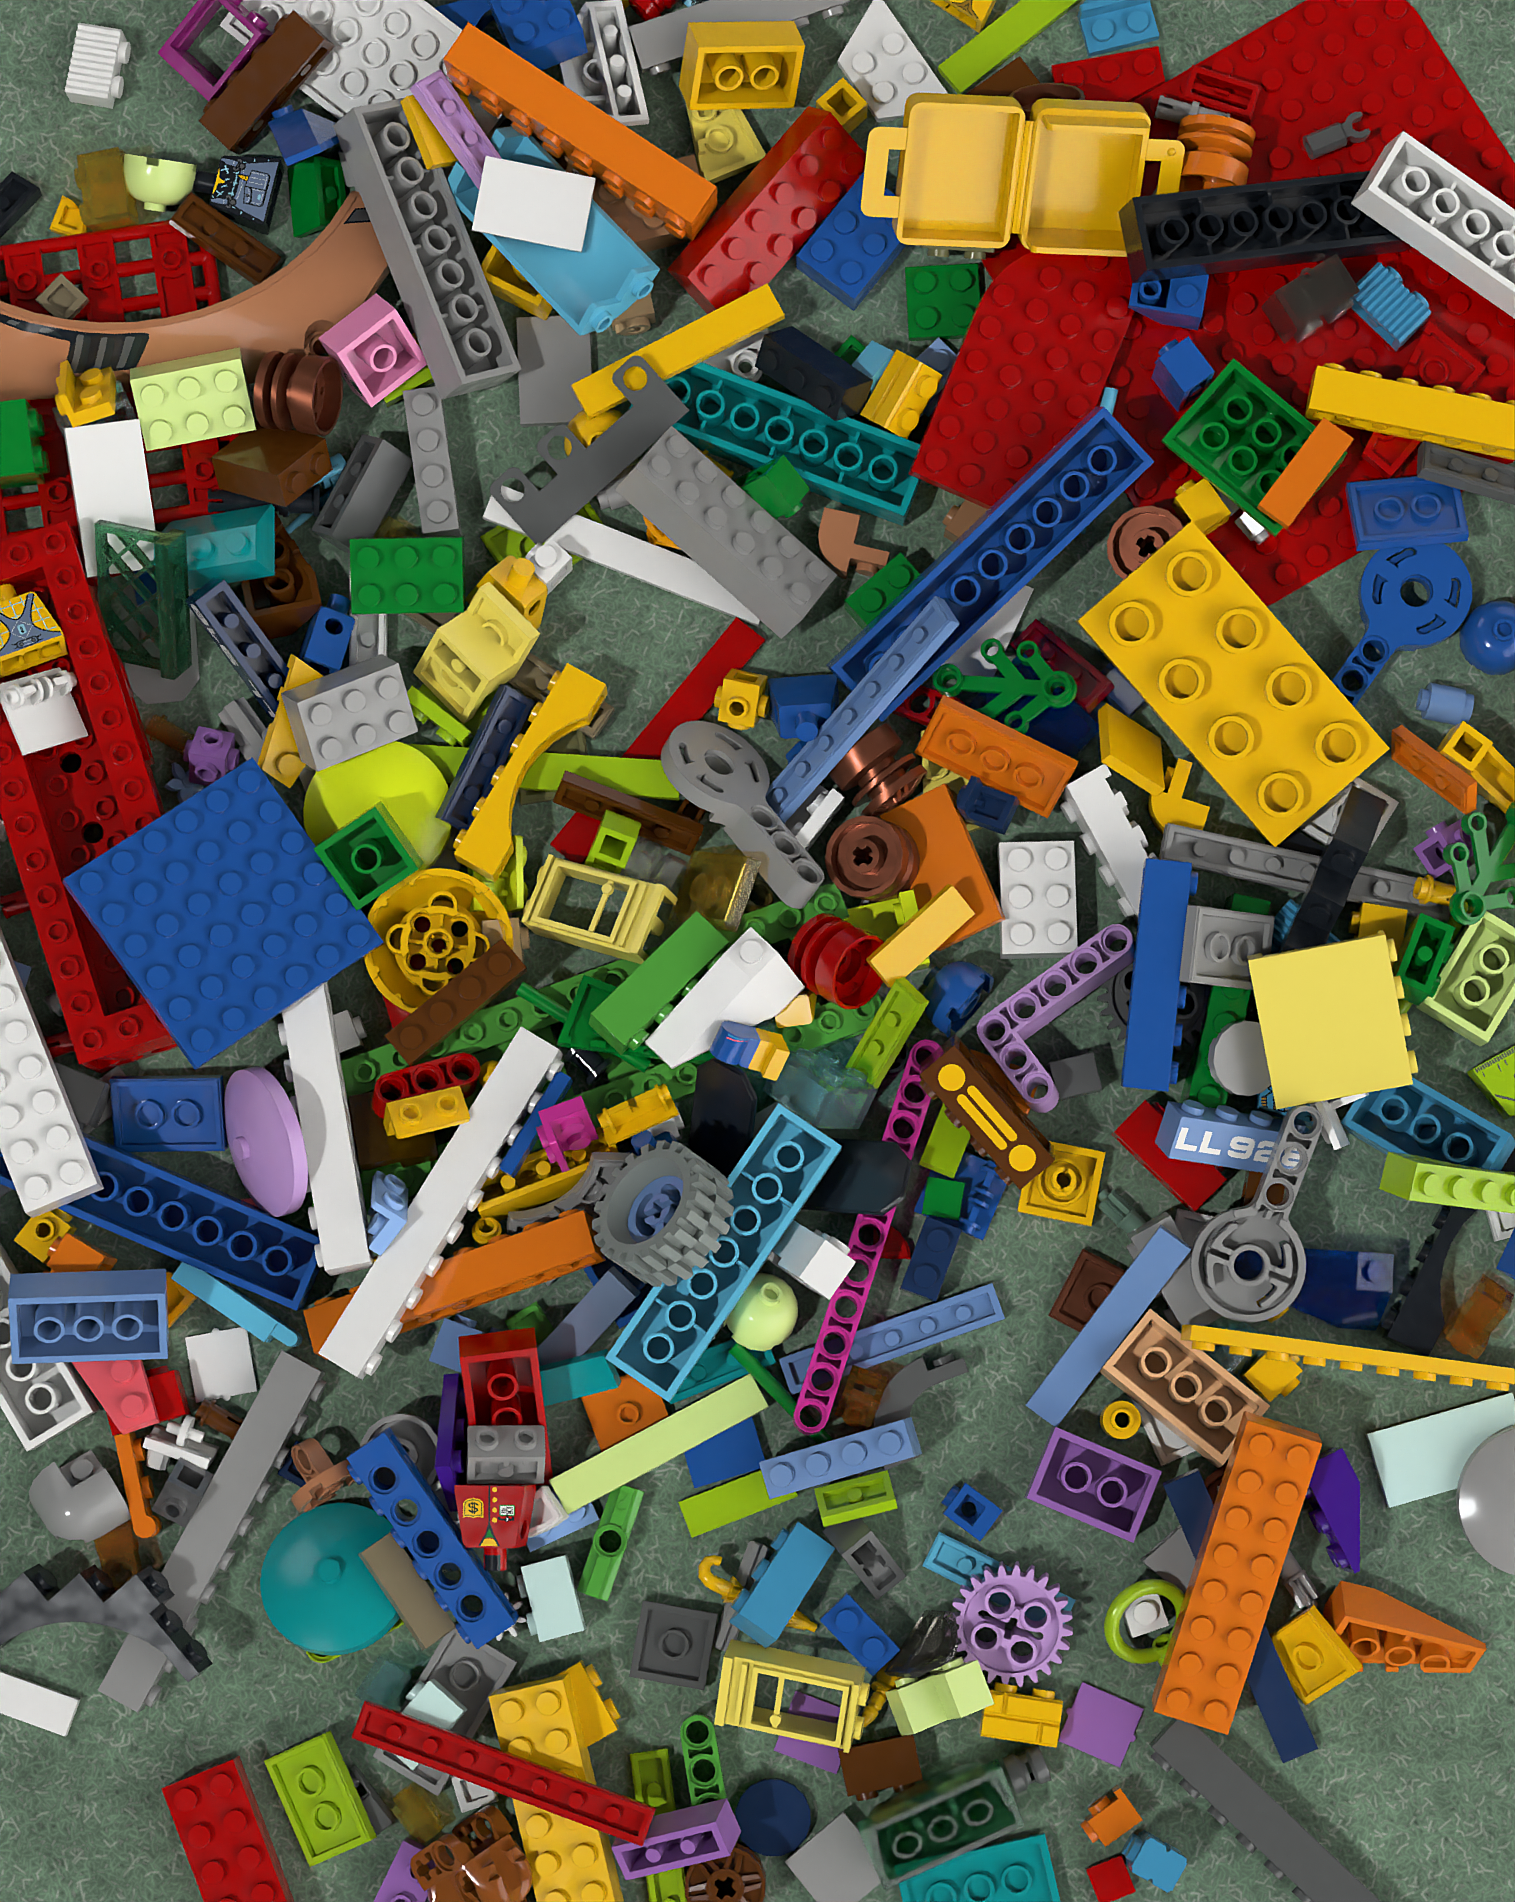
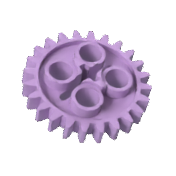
M1001 1561L998 1573L995 1574L988 1566H984L985 1578L981 1579L974 1573L971 1574L970 1580L973 1588L962 1584L960 1592L965 1599H953L952 1605L960 1612L950 1613L949 1621L959 1625L951 1628L949 1635L950 1637L961 1638L954 1644V1651L961 1652L966 1650L963 1656L964 1662L978 1660L982 1671H988L987 1683H991L996 1675L1001 1676L1002 1684L1008 1685L1010 1677H1015L1018 1686L1022 1687L1023 1679L1026 1675H1029L1031 1680L1036 1683L1038 1682L1037 1671L1039 1669L1048 1675L1051 1674L1050 1660L1058 1664L1062 1663V1656L1057 1649L1069 1650L1070 1643L1062 1638V1636L1073 1635V1627L1063 1624L1073 1619L1072 1611L1061 1610L1068 1604V1597L1056 1598L1060 1590V1584L1056 1583L1048 1587L1046 1585L1049 1578L1047 1572L1038 1579L1034 1577V1565H1031L1026 1573H1023L1020 1570L1019 1561L1015 1562L1012 1571H1007L1005 1564ZM995 1592H1004L1011 1601L1005 1607H996L990 1602L989 1598ZM1031 1606H1040L1045 1610L1046 1616L1040 1621H1032L1025 1615V1612ZM979 1611H987L993 1617H983L979 1614ZM1011 1617L1016 1618L1017 1626H1013L1011 1631L1006 1630L1005 1622H1009ZM989 1627L996 1632L997 1636L991 1642H983L976 1636L977 1630ZM1029 1631L1041 1632L1043 1637L1037 1638ZM1025 1641L1032 1646L1033 1650L1026 1656H1019L1013 1652L1011 1647L1016 1642Z

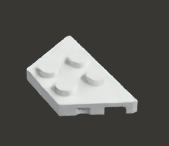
M873 0L840 55L838 66L858 94L868 103V109L876 121L884 122L904 117L906 100L913 93H948L883 0Z

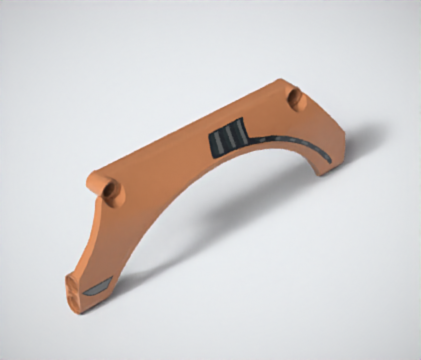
M351 191L328 226L309 247L287 266L260 284L230 299L200 310L168 318L138 322L99 323L68 320L34 313L0 301V401L55 398V395L59 393L56 377L60 376V362L66 360L69 361L76 377L81 376L82 373L89 369L99 368L101 370L111 366L116 377V394L132 392L130 383L131 368L240 347L248 384L255 383L259 365L264 356L271 351H281L285 354L296 353L302 358L308 355L319 356L324 353L328 354L319 337L371 298L390 273L389 266L360 193Z

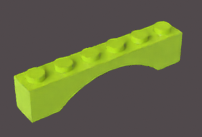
M1395 1152L1387 1153L1379 1187L1380 1190L1409 1201L1515 1214V1172L1475 1168L1417 1155Z

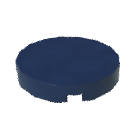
M765 1778L751 1784L741 1795L735 1809V1818L741 1829L739 1835L741 1840L752 1851L764 1856H782L794 1851L805 1840L811 1825L810 1807L805 1795L794 1784L780 1778Z

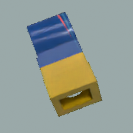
M732 1021L721 1023L710 1047L711 1054L720 1061L732 1065L739 1064L741 1067L761 1072L763 1078L777 1081L790 1054L782 1034Z

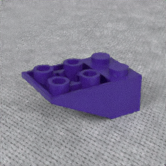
M1330 1448L1319 1454L1305 1496V1499H1308L1313 1508V1511L1309 1512L1308 1515L1316 1531L1326 1534L1331 1544L1326 1547V1551L1336 1568L1340 1567L1347 1572L1357 1573L1360 1571V1482L1343 1448Z

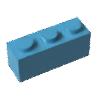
M797 1522L789 1530L783 1527L778 1532L770 1545L775 1551L769 1560L762 1558L751 1574V1577L755 1579L749 1591L743 1588L731 1605V1608L736 1611L729 1622L764 1648L769 1647L778 1639L835 1550L832 1545L800 1522Z

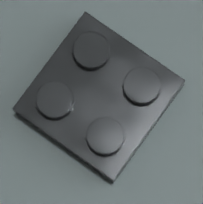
M643 1600L629 1677L705 1690L718 1613Z

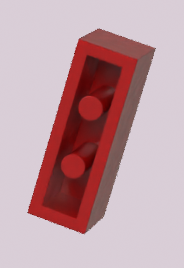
M1144 1100L1111 1135L1176 1199L1194 1213L1227 1180L1221 1174L1225 1169L1223 1166L1168 1158L1155 1143L1165 1109L1155 1101L1150 1105Z

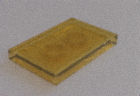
M693 851L676 896L678 900L676 905L672 907L669 920L682 925L697 911L715 929L737 933L762 861L749 856Z

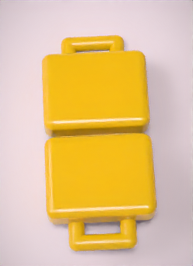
M918 92L911 94L906 100L903 128L875 127L869 132L861 211L869 217L892 218V227L897 239L906 245L1001 248L1009 242L1010 234L1014 233L1018 235L1022 245L1033 253L1127 257L1118 212L1133 197H1140L1145 161H1161L1156 195L1179 192L1185 148L1178 140L1149 139L1150 117L1143 106L1135 102L1042 98L1032 105L1030 121H1025V113L1018 100L1013 97ZM889 149L900 150L895 196L884 195Z

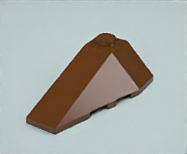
M275 512V575L241 581L246 610L268 640L292 635L322 606L316 574L311 565L302 556L299 547L294 539H291Z

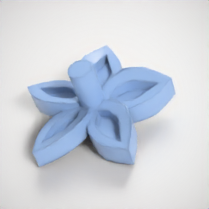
M175 762L172 764V773L175 779L168 781L164 788L170 791H177V798L180 803L204 789L203 785L189 783V770L185 773L179 764Z

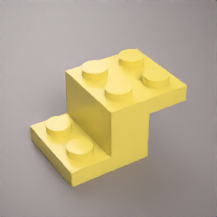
M487 582L478 589L466 611L436 630L413 673L465 724L474 717L487 695L498 689L500 684L504 685L515 677L540 633L490 582Z

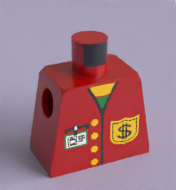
M464 1483L454 1485L464 1547L484 1548L485 1571L507 1570V1548H519L527 1544L536 1484Z

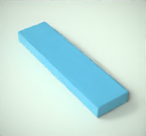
M938 1532L922 1566L959 1585L963 1584L973 1588L970 1580L971 1574L974 1573L981 1579L985 1578L984 1566H988L994 1574L998 1573L1000 1562ZM1005 1565L1007 1571H1012L1013 1568ZM995 1592L989 1598V1600L1003 1607L1011 1601L1004 1592ZM1058 1592V1594L1056 1595V1598H1058V1597H1063V1596H1067V1595H1065V1594H1063V1593H1061V1592ZM1067 1596L1068 1604L1061 1610L1071 1611L1076 1600ZM1031 1606L1026 1610L1025 1615L1032 1621H1040L1046 1616V1612L1040 1606Z

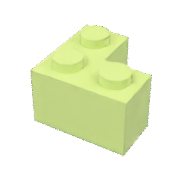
M962 1656L952 1660L946 1659L928 1666L930 1673L920 1678L917 1677L916 1673L901 1677L894 1681L896 1688L885 1692L901 1736L916 1734L946 1720L962 1718L995 1704L978 1660L964 1662Z

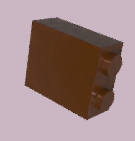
M258 421L256 422V430L243 432L211 457L219 489L287 507L333 470L325 438L301 433L296 430L266 429L260 426Z

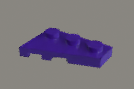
M459 1373L444 1374L435 1458V1470L450 1512H458L454 1485L465 1483L468 1426L464 1388Z

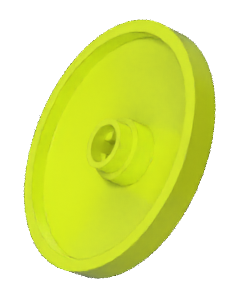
M393 741L321 771H316L305 796L303 807L304 827L307 835L316 846L329 835L381 801L424 863L416 871L429 869L443 853L452 831L451 825L436 818L449 788L440 770L427 756L407 744Z

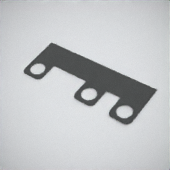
M635 355L629 358L612 376L615 386L633 406L591 445L585 448L568 427L562 424L556 425L537 443L538 453L558 474L539 491L519 468L511 467L490 486V493L535 544L539 542L543 544L661 437L671 425L673 426L689 411L641 356ZM633 366L642 368L647 374L646 385L638 391L628 389L623 381L625 371ZM557 435L568 438L572 446L569 456L561 460L553 458L548 452L550 439ZM509 478H516L524 485V495L517 502H509L501 494V486Z

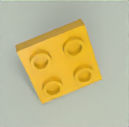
M1049 1141L1054 1146L1055 1161L1021 1189L1017 1212L1091 1227L1106 1152Z

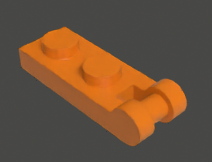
M135 1432L115 1435L114 1438L133 1530L138 1537H154L161 1532L162 1522L158 1516L152 1514L149 1498H154V1487L150 1475L144 1476L141 1461L147 1459L146 1448H143L144 1441L142 1438L137 1439Z

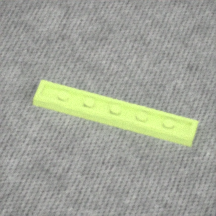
M748 1374L549 1480V1483L560 1504L569 1515L758 1414L769 1406L753 1376Z

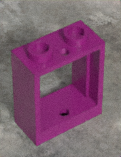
M198 0L158 51V54L207 101L214 97H219L228 87L227 81L235 71L243 69L251 60L250 55L254 48L261 42H266L272 35L266 28L269 25L268 21L254 10L249 12L241 4L243 0ZM223 5L254 35L218 80L187 50Z

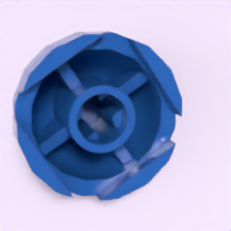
M1506 600L1489 601L1477 606L1465 618L1459 632L1460 648L1466 661L1488 675H1505L1515 670V604Z
M967 961L951 962L942 969L937 966L934 967L923 981V984L927 987L923 996L929 1001L924 1010L928 1019L947 1037L950 1036L951 1029L956 1033L982 1005V1002H978L983 989L987 993L990 992L994 978L981 967Z

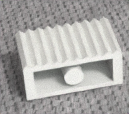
M78 23L65 86V93L70 102L113 109L115 98H121L124 87V79L120 76L122 63H128L131 50L130 42H126L127 40L121 29Z

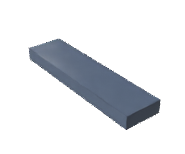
M614 1266L610 1268L537 1348L539 1366L584 1355L641 1292Z

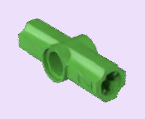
M623 1485L609 1493L576 1591L597 1599L609 1600L645 1491ZM614 1530L620 1535L621 1546L617 1551L609 1552L601 1546L600 1539L605 1531Z

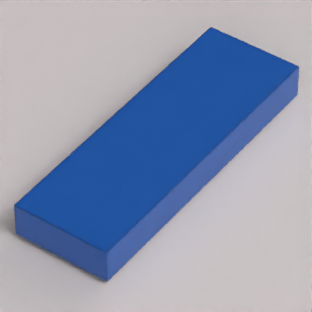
M561 1071L555 1074L499 1165L502 1172L515 1178L539 1139L536 1127L541 1126L542 1122L538 1111L562 1102L573 1084L571 1077Z

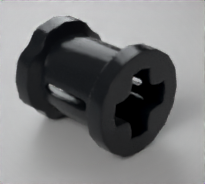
M571 1048L563 1058L566 1063L571 1062L586 1077L585 1082L589 1086L596 1082L613 1064L610 1058L604 1059L597 1051Z

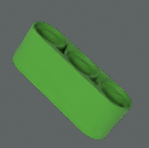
M693 1713L683 1721L680 1728V1737L691 1804L696 1806L700 1805L704 1799L714 1798L721 1800L727 1798L713 1720L706 1714ZM701 1721L707 1725L709 1734L705 1740L694 1741L688 1736L687 1727L691 1722ZM701 1759L711 1761L715 1767L714 1775L707 1780L698 1778L693 1771L694 1764Z

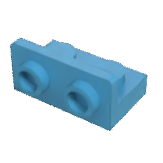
M1085 0L1084 4L1079 6L1077 17L1088 57L1159 39V32L1150 0Z

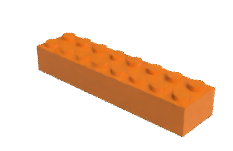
M469 22L443 58L447 76L451 80V85L459 94L465 97L472 94L482 101L481 107L491 115L498 118L502 114L512 121L511 126L523 136L529 138L532 134L543 141L541 146L553 156L560 158L561 155H564L573 161L572 167L580 174L592 177V175L605 182L603 187L609 193L619 199L624 195L635 202L633 207L645 217L652 219L653 216H656L666 223L664 228L675 237L683 239L686 236L693 241L718 205L717 186Z
M1244 1411L1151 1700L1154 1712L1228 1735L1322 1447L1319 1434Z

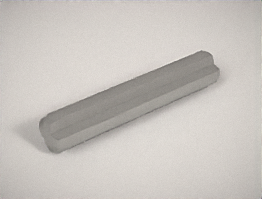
M756 1541L748 1543L736 1575L737 1581L746 1590H749L755 1581L751 1577L753 1570L762 1558L767 1559L770 1551L769 1547ZM732 1603L725 1604L712 1645L725 1652L730 1640H737L740 1632L737 1627L729 1622L736 1611L731 1608Z

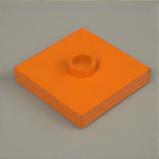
M628 1374L620 1377L621 1383L618 1388L581 1397L601 1452L669 1417L663 1398Z

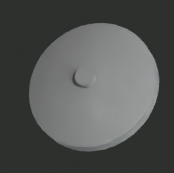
M1515 1426L1493 1434L1474 1450L1462 1469L1456 1491L1457 1515L1466 1539L1473 1549L1487 1562L1499 1570L1515 1575Z

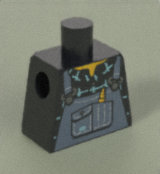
M225 155L220 159L217 174L203 170L197 171L194 191L211 195L210 206L232 222L268 235L285 170L281 160L277 158Z

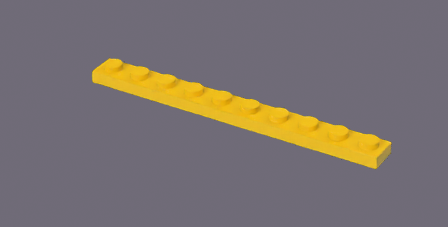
M1182 1325L1180 1340L1191 1341V1349L1214 1352L1215 1345L1228 1346V1354L1251 1357L1252 1350L1265 1351V1359L1285 1362L1289 1361V1355L1302 1356V1364L1325 1367L1326 1360L1340 1362L1339 1369L1362 1372L1363 1365L1377 1367L1376 1374L1399 1377L1400 1370L1413 1372V1379L1436 1382V1375L1450 1377L1449 1384L1471 1387L1473 1380L1486 1381V1389L1509 1391V1385H1515L1514 1368L1206 1326Z

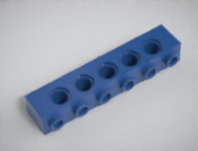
M388 1427L354 1450L346 1458L350 1463L347 1465V1469L351 1477L358 1485L364 1483L372 1495L369 1497V1502L379 1516L385 1515L393 1526L390 1531L397 1544L401 1548L407 1546L415 1558L412 1564L416 1572L423 1580L429 1579L437 1590L434 1592V1596L440 1607L445 1612L450 1610L459 1622L455 1626L462 1639L467 1644L472 1642L476 1649H479L513 1626L518 1620L519 1615L489 1571L484 1570V1564L474 1549L464 1547L461 1530L391 1428ZM388 1467L393 1470L396 1476L395 1484L385 1485L381 1483L377 1476L378 1469ZM402 1499L412 1500L417 1506V1515L413 1517L403 1515L399 1509V1501ZM424 1531L434 1532L439 1538V1546L437 1548H427L424 1546L420 1538L421 1533ZM443 1564H456L461 1570V1578L457 1580L446 1578L442 1572ZM467 1595L478 1596L482 1600L483 1609L478 1612L468 1610L464 1604V1597Z

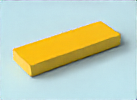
M947 884L867 957L866 961L887 987L891 988L896 979L909 975L975 913L954 886Z

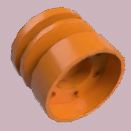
M1196 114L1182 118L1178 129L1180 136L1177 137V140L1184 145L1185 153L1179 192L1246 185L1249 169L1244 163L1250 161L1252 155L1250 147L1253 146L1255 139L1253 128L1242 121L1214 114Z

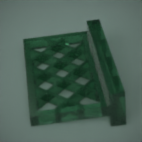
M100 519L94 523L99 607L110 641L114 647L113 633L117 631L131 647L128 651L115 648L122 662L160 670L161 678L175 680L192 665L190 608L184 601L189 597L186 531L172 528L169 532L162 533ZM107 533L116 535L124 544L125 548L120 553H117L108 543ZM140 540L154 543L155 558L152 561L137 545ZM127 551H130L143 567L137 574L121 558ZM112 564L127 580L121 587L110 577L109 567ZM145 571L156 582L157 592L155 594H152L138 578ZM130 584L145 601L138 608L123 592ZM114 598L129 613L122 621L111 608V600ZM147 605L158 616V626L156 628L140 612ZM131 618L147 634L140 641L125 625ZM150 638L159 648L160 658L151 656L142 645L147 639Z

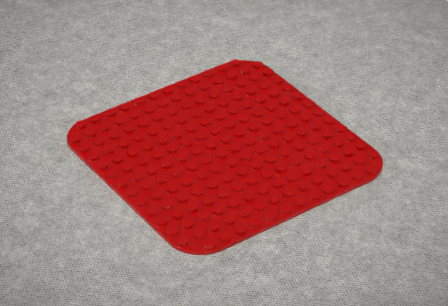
M1305 0L1196 64V66L1262 86L1250 124L1245 123L1255 131L1254 143L1250 147L1252 149L1250 161L1244 163L1249 169L1246 185L1371 171L1384 147L1404 131L1515 209L1514 161L1420 15L1406 0ZM1191 68L1133 101L1142 105L1150 117L1149 139L1177 140V137L1180 136L1178 134V123L1159 118L1156 119L1154 116L1160 95L1178 101L1181 100ZM1195 78L1194 81L1247 99L1251 97L1249 94L1199 78ZM1191 91L1193 94L1247 110V108ZM1362 112L1361 120L1353 123L1352 128L1358 132L1369 128L1370 135L1365 141L1360 143L1348 141L1347 145L1313 160L1309 158L1303 145L1304 136L1336 122L1343 124L1351 113ZM1145 161L1140 197L1150 196L1155 191L1158 185L1161 161ZM1011 233L1009 242L1004 247L995 248V253L986 252V260L981 259L991 279L994 280L1013 261L1031 251L1022 245L1017 234ZM1412 246L1403 252L1209 274L1203 314L1198 330L1160 324L1134 311L1104 387L1118 390L1113 417L1154 461L1124 492L1134 508L1155 506L1168 510L1182 522L1172 508L1173 501L1177 496L1175 491L1191 479H1194L1197 483L1204 478L1161 442L1196 401L1194 400L1177 412L1151 378L1156 365L1155 361L1160 357L1158 354L1159 350L1174 339L1181 342L1189 336L1215 371L1211 383L1234 358L1304 416L1312 375L1317 365L1323 366L1326 363H1334L1344 366L1346 368L1345 371L1360 374L1361 371H1373L1381 374L1383 379L1396 381L1401 377L1429 320L1486 367L1484 372L1463 395L1469 396L1471 393H1482L1489 395L1492 398L1491 401L1501 403L1515 400V319ZM1378 262L1382 263L1384 267L1391 266L1402 277V284L1405 288H1408L1410 293L1413 291L1420 293L1429 304L1428 309L1431 311V315L1426 323L1397 351L1344 302L1347 292ZM1103 390L1096 407H1100ZM1306 418L1316 427L1320 423L1318 420ZM1334 424L1354 438V440L1346 450L1347 455L1342 464L1307 502L1288 529L1283 528L1275 537L1267 531L1270 536L1260 545L1255 540L1250 542L1248 537L1235 523L1244 514V511L1239 508L1232 516H1229L1226 523L1206 535L1207 539L1266 606L1280 601L1362 552L1356 551L1345 489L1346 483L1387 479L1361 457L1373 431ZM1418 447L1390 479L1417 476ZM1451 448L1454 450H1458L1464 453H1468L1471 455H1475L1506 465H1509L1515 461L1511 459Z

